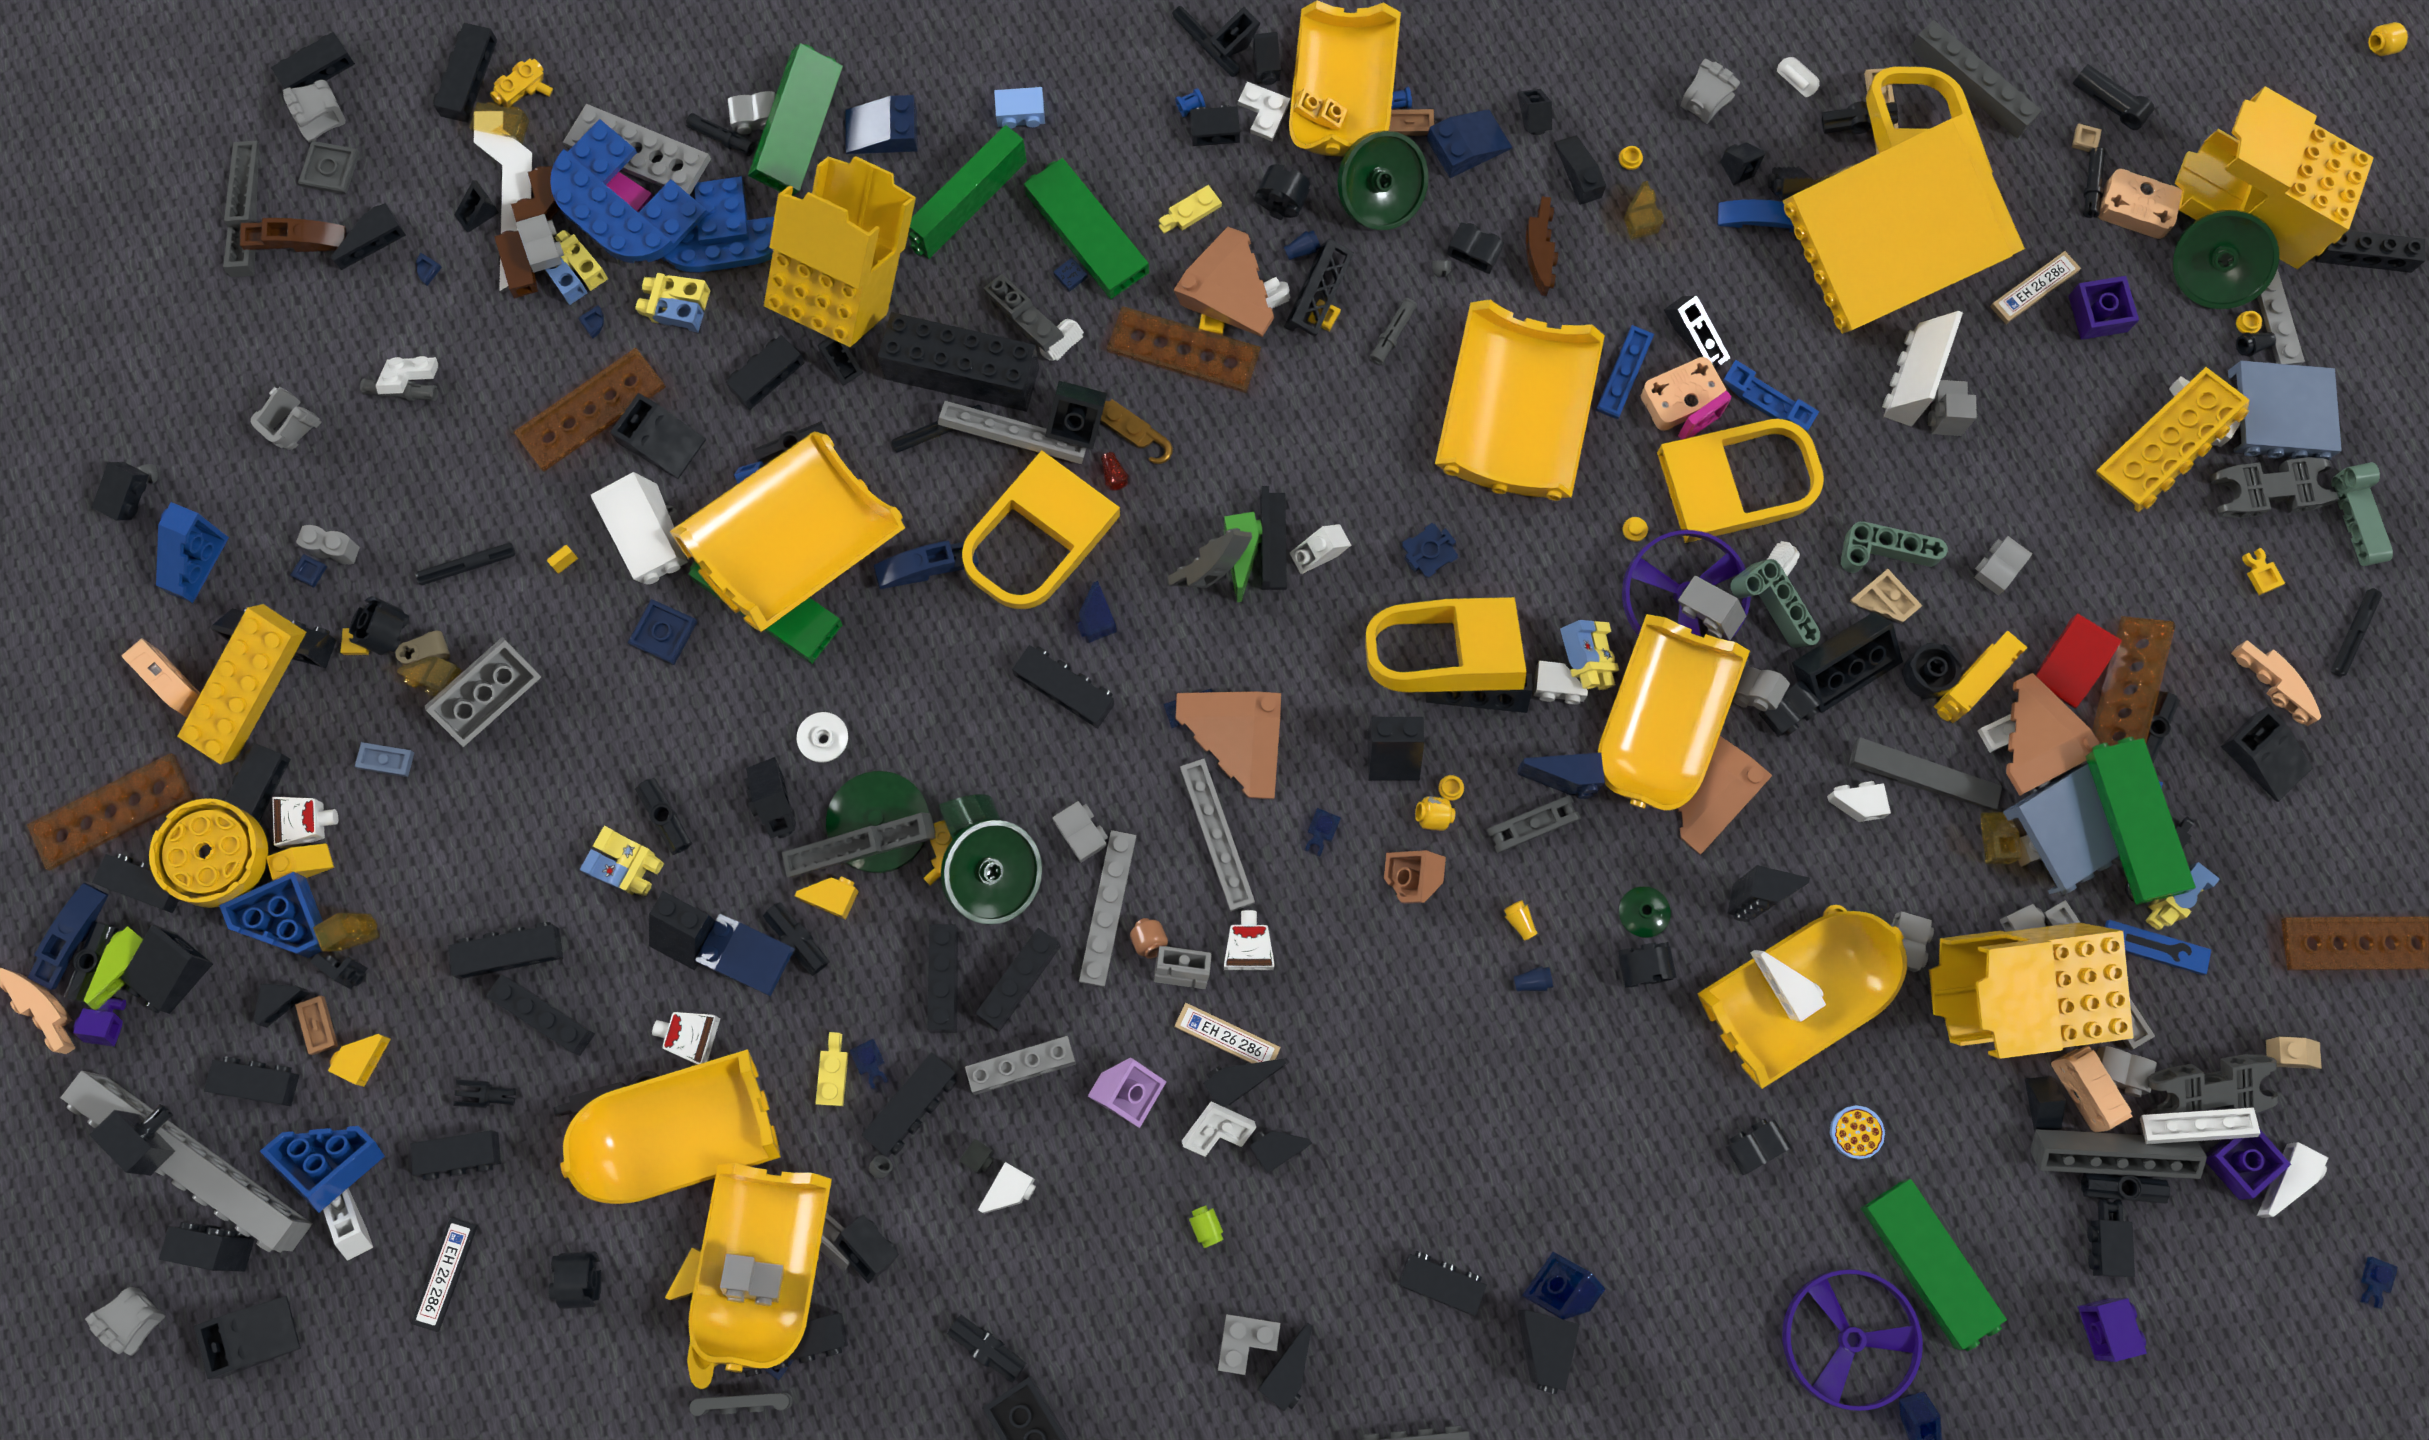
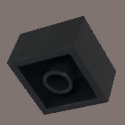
M1059 380L1045 437L1093 449L1107 393Z
M161 1104L146 1119L140 1114L114 1110L89 1134L126 1173L151 1176L175 1152L156 1132L173 1116L170 1111L167 1113L169 1109Z

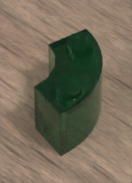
M969 795L939 804L952 839L965 827L975 822L987 819L1001 820L994 801L989 795Z

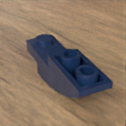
M949 540L897 554L875 564L874 571L879 589L928 581L931 575L964 570L962 558L964 542L951 545ZM975 551L973 554V563L975 567H978L979 561Z
M83 883L56 917L34 954L38 958L27 977L28 979L50 990L57 988L79 943L86 940L109 894L87 883Z

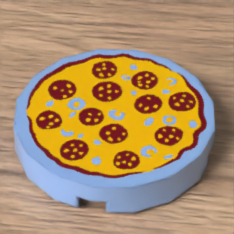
M1857 1105L1846 1107L1839 1111L1831 1122V1140H1833L1838 1152L1848 1158L1859 1160L1871 1157L1880 1150L1884 1143L1885 1130L1883 1123L1877 1114L1867 1107Z

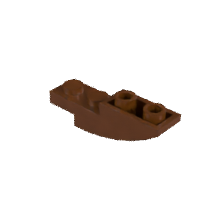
M1544 196L1541 197L1537 218L1529 217L1525 240L1531 275L1541 295L1547 296L1549 288H1554L1556 274H1552V266L1556 267L1558 252H1554L1555 242H1550L1552 229H1548V221L1552 222L1554 207H1550L1551 197Z
M262 218L260 223H241L240 246L243 250L293 248L296 252L336 251L346 238V227L343 225L306 219Z

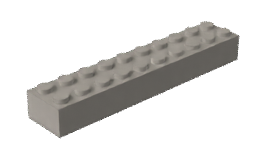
M80 1071L60 1097L68 1103L66 1106L68 1110L80 1116L81 1114L89 1118L87 1123L94 1128L114 1110L140 1114L144 1119L154 1111L107 1076L86 1071ZM167 1120L156 1131L175 1152L155 1172L163 1176L167 1174L173 1179L171 1183L183 1191H186V1189L194 1194L192 1198L196 1202L204 1206L209 1204L216 1209L213 1213L224 1221L230 1219L236 1224L235 1229L241 1234L255 1237L258 1240L256 1244L260 1248L271 1252V1250L280 1253L282 1251H293L313 1224Z

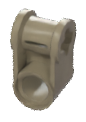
M441 631L428 632L421 637L404 642L398 646L395 652L398 661L409 671L419 670L431 664L441 662L440 659L444 661L450 657V652Z

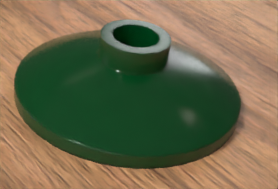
M1636 887L1627 892L1620 902V920L1623 926L1635 936L1642 938L1654 937L1663 932L1670 921V905L1665 896L1654 888ZM1644 906L1650 908V915H1645L1642 912Z

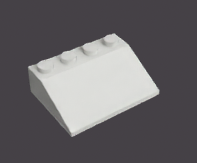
M1956 311L1919 323L1913 331L1909 330L1904 344L1908 345L1906 352H1901L1897 365L1901 366L1898 373H1894L1890 382V386L1893 387L1892 393L1887 394L1882 406L1886 408L1884 417L1912 427L1934 400L1963 312Z

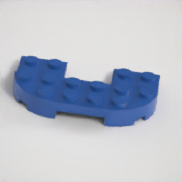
M599 119L568 152L563 149L557 157L552 168L550 180L553 197L563 214L614 258L628 263L658 260L670 253L708 212L671 179L639 212L632 208L611 190L607 184L637 154V151Z

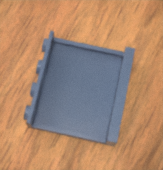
M2240 361L2228 370V378L2237 380L2238 391L2250 400L2248 406L2249 413L2240 421L2242 444L2233 449L2234 453H2244L2245 456L2268 455L2269 458L2284 456L2291 457V459L2311 457L2331 460L2333 456L2342 451L2335 368Z
M2088 763L2074 767L2003 811L2008 821L2019 818L2053 878L2056 886L2048 890L2049 894L2060 891L2062 894H2067L2077 888L2075 884L2079 881L2083 883L2092 879L2095 876L2093 872L2107 869L2113 865L2111 862L2113 859H2120Z

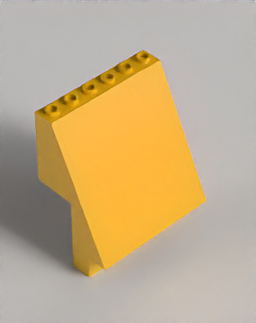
M1965 113L1951 118L1783 200L1784 211L1792 221L1795 236L1801 241L1804 248V256L1813 268L1815 281L1821 286L1824 293V301L1830 307L1834 315V323L1842 334L2012 257L2013 254L2025 249Z

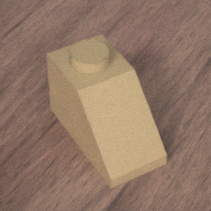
M2276 1037L2266 1040L2267 1056L2277 1060V1067L2322 1069L2320 1042L2295 1037Z

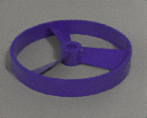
M1696 530L1670 532L1646 544L1630 562L1622 586L1624 611L1635 633L1639 636L1641 626L1637 622L1631 607V578L1672 592L1674 600L1679 604L1678 624L1692 629V634L1701 636L1697 617L1692 619L1686 616L1678 602V599L1690 582L1678 584L1642 559V555L1651 546L1663 539L1675 536L1697 537L1714 544L1725 555L1699 577L1712 585L1723 582L1746 569L1737 553L1716 536ZM1751 597L1742 598L1741 606L1746 616L1750 607ZM1744 621L1742 622V624L1740 625V627L1737 629V631L1735 632V634L1733 635V637H1734V636L1736 635V633L1740 630V628H1741V626L1743 625Z
M1837 1270L1817 1276L1806 1283L1793 1297L1783 1322V1348L1792 1373L1811 1395L1828 1405L1856 1411L1882 1407L1894 1401L1909 1387L1919 1369L1923 1341L1916 1313L1906 1297L1894 1285L1875 1274L1860 1270ZM1841 1274H1853L1879 1283L1890 1291L1902 1305L1911 1326L1865 1333L1859 1328L1850 1327L1827 1278ZM1807 1292H1809L1840 1330L1838 1335L1840 1346L1813 1386L1808 1383L1799 1370L1791 1346L1793 1316L1801 1299ZM1864 1347L1913 1353L1907 1374L1899 1386L1889 1395L1879 1401L1865 1405L1852 1406L1839 1403L1855 1352L1863 1350Z

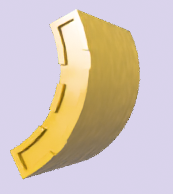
M1491 299L1470 302L1435 464L1442 468L1447 475L1457 476L1474 484L1492 488V491L1497 494L1510 492L1524 496L1544 497L1553 501H1560L1561 498H1572L1605 335L1592 324L1562 325L1561 329L1548 328L1545 322L1529 318L1521 321L1513 318V312L1502 308Z
M812 432L670 530V533L688 559L693 557L702 568L698 572L714 592L735 613L741 611L746 615L744 617L745 622L761 632L905 529L901 521L903 517L896 507H892L878 499L868 490V487L861 479H857L834 450L833 441L826 434Z

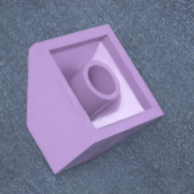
M1129 1058L1102 1072L1088 1097L1140 1128L1166 1081L1134 1059Z

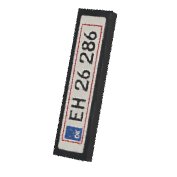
M450 1217L411 1324L435 1332L440 1331L478 1225Z

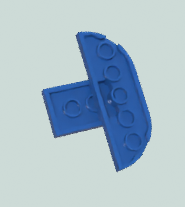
M742 176L698 182L694 187L695 200L707 210L708 214L697 224V228H694L670 253L661 258L663 261L674 265L676 269L686 272H707L766 262L772 259L773 249L769 246L774 217L747 220L745 189Z

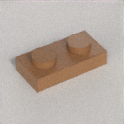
M1434 109L1391 110L1389 131L1398 132L1405 136H1428L1429 127L1434 125Z
M318 996L295 1004L308 1054L315 1055L338 1047L325 997Z

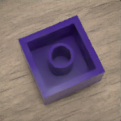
M2126 276L2079 283L2068 295L2081 340L2126 333L2139 321Z
M2261 1130L2258 1137L2222 1139L2205 1154L2207 1156L2206 1163L2239 1200L2255 1198L2292 1165Z
M2107 1298L2078 1306L2095 1361L2117 1362L2147 1354L2145 1349L2146 1339L2138 1328L2136 1322L2137 1312L2129 1298Z

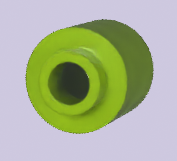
M1205 1205L1191 1211L1193 1217L1189 1218L1198 1243L1201 1242L1203 1248L1223 1240L1221 1235L1223 1230L1213 1208L1208 1209Z

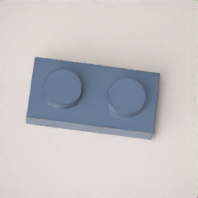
M361 742L355 767L360 770L408 777L414 752Z

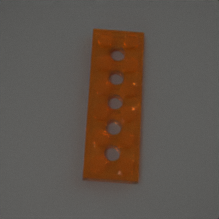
M1124 306L1120 310L1107 347V352L1243 393H1247L1261 351V347ZM1134 331H1141L1145 336L1142 340L1135 341L1131 338V334ZM1157 338H1165L1168 344L1163 348L1155 346L1154 341ZM1180 345H1188L1191 351L1186 355L1180 354L1177 351ZM1205 351L1213 353L1214 358L1206 362L1201 359L1200 355ZM1233 358L1238 364L1234 368H1227L1223 363L1226 359Z
M634 348L514 431V434L544 472L618 421L638 393L650 399L666 388V386L638 349ZM634 376L637 378L634 385H625V380L628 377ZM614 390L617 392L614 399H604L608 391ZM590 404L596 405V410L592 414L584 413L586 406ZM567 419H575L576 422L572 428L566 429L563 427ZM547 433L555 434L554 440L549 443L543 442V437Z
M2121 616L2116 637L2121 639L2122 642L2109 662L2092 732L2098 739L2099 744L2117 745L2118 741L2112 740V736L2118 731L2125 732V738L2134 737V740L2144 738L2146 743L2176 626L2174 621ZM2148 639L2150 642L2147 647L2141 649L2136 647V643L2139 640ZM2133 663H2144L2141 670L2136 672L2130 670V666ZM2129 685L2138 686L2137 691L2131 695L2125 694L2124 689ZM2123 708L2132 709V713L2126 718L2118 717V713Z
M170 753L27 824V827L45 869L50 871L193 800L194 796L176 756ZM159 781H163L165 784L164 790L159 794H154V785ZM135 793H139L141 796L140 802L135 806H130V797ZM115 805L117 809L116 814L111 818H106L105 810L107 807ZM86 817H91V827L87 830H82V820ZM62 829H67V839L63 842H58V832Z
M2286 917L2281 919L2287 971L2429 970V917ZM2413 936L2421 942L2419 950H2416L2411 945V938ZM2309 937L2317 941L2318 948L2316 951L2308 947L2307 940ZM2335 937L2343 941L2344 947L2341 951L2333 945ZM2360 937H2364L2369 941L2368 950L2360 947ZM2386 937H2390L2394 940V950H2390L2386 947Z

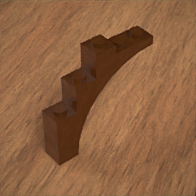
M540 166L528 172L535 198H523L518 200L517 203L511 204L516 222L545 214L547 221H550L560 210L551 190L552 166ZM508 230L498 236H494L508 287L514 299L538 292L535 272H533L519 231Z

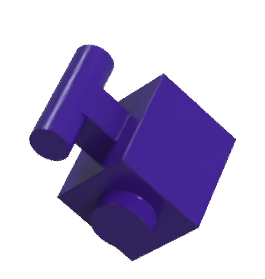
M110 998L98 1010L83 1008L80 1017L75 1020L73 1033L84 1043L115 1047L123 1021L113 1010H124L126 1000Z

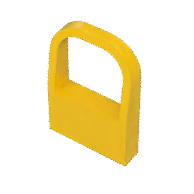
M1890 67L1876 74L1867 92L1866 103L1879 153L1928 130L1894 128L1881 88L1889 84H1922L1934 88L1943 95L1948 103L1951 118H1955L1963 113L1966 114L1991 173L1993 172L1961 86L1952 77L1939 70L1927 67Z
M1784 419L1765 420L1661 444L1657 452L1681 530L1702 531L1713 536L1797 516L1806 511L1815 502L1821 493L1824 482L1823 470L1811 437L1802 427ZM1769 434L1784 435L1792 439L1799 446L1809 473L1810 490L1808 495L1797 502L1745 513L1723 446ZM1683 536L1685 543L1701 540L1697 537Z
M1041 450L967 536L962 551L965 572L978 588L1004 606L1014 609L1036 607L1049 599L1120 517V507ZM1012 509L1071 551L1040 588L1025 595H1014L1005 592L983 576L973 563V554L977 546Z
M1515 597L1442 599L1400 604L1382 610L1372 618L1367 626L1365 648L1369 673L1376 682L1390 690L1398 692L1524 689L1526 666ZM1398 624H1454L1459 667L1396 672L1386 668L1378 658L1376 637L1383 629Z

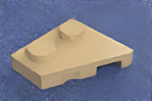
M1889 569L1884 571L1850 600L1852 604L1875 612L1901 624L1922 607L1919 601Z

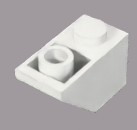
M1340 524L1322 526L1293 549L1290 555L1300 574H1303L1336 558L1348 549L1351 544Z
M1538 662L1535 671L1533 696H1538L1540 700L1547 702L1555 701V699H1564L1565 703L1574 705L1580 704V701L1584 702L1588 696V690L1582 688L1581 682L1576 677H1572L1570 669L1564 663Z
M1874 781L1861 783L1859 787L1851 789L1849 785L1838 786L1827 796L1830 803L1858 822L1882 819L1891 814L1884 784L1875 785Z

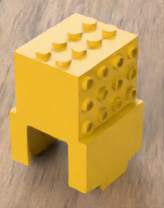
M2265 86L2250 101H2243L2231 132L2236 138L2217 129L2204 141L2198 153L2191 151L2186 153L2175 184L2182 190L2178 210L2195 220L2221 210H2240L2251 213L2264 221L2272 230L2279 246V259L2299 269L2314 256L2321 255L2331 243L2335 244L2338 242L2342 235L2349 230L2374 157L2314 124L2317 117L2315 114Z
M857 156L853 157L850 163L827 157L817 165L812 193L808 192L803 199L792 196L793 187L788 186L778 194L769 246L773 249L764 307L851 347L888 313L900 253L906 246L916 197L894 184L893 173Z
M2078 922L2007 932L1994 931L1940 938L1939 965L1930 969L1929 975L1933 1015L1944 1017L1950 1043L1965 1046L1994 1042L1996 1050L1988 1051V1055L2001 1059L2061 1051L2065 1047L2133 1038L2122 930Z

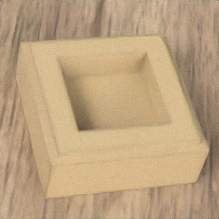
M2078 124L2075 129L2072 148L2087 152L2095 148L2096 153L2102 130Z

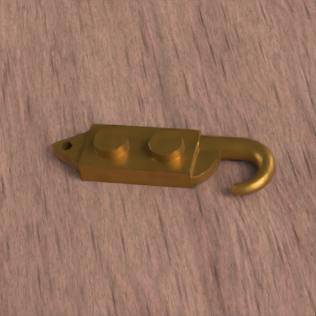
M1113 399L1105 401L1100 420L1102 424L1137 448H1145L1153 441L1163 447L1164 455L1160 458L1149 457L1150 462L1162 464L1170 459L1173 448L1171 442Z

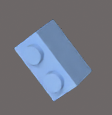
M1042 87L994 90L998 127L1007 125L1012 129L1020 125L1037 127L1040 124H1045Z

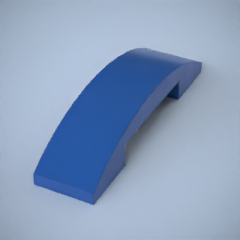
M1750 199L1726 201L1718 204L1717 226L1742 228L1743 224L1789 228V232H1794L1792 221L1786 215L1784 203L1781 201Z
M1737 360L1733 362L1723 382L1737 396L1774 419L1788 420L1799 425L1806 432L1809 430L1819 413L1818 410L1800 399L1796 401L1791 400L1754 377L1756 372Z

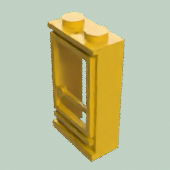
M2006 631L1995 644L1992 643L1961 676L1960 681L1933 706L1938 710L1937 714L1945 721L1956 722L1971 710L2028 647L2009 631Z

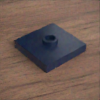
M651 599L628 644L675 665L698 621L691 616Z

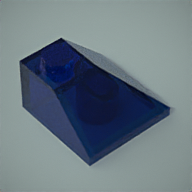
M1552 1252L1523 1293V1297L1560 1319L1565 1320L1591 1311L1605 1291V1288L1591 1272Z

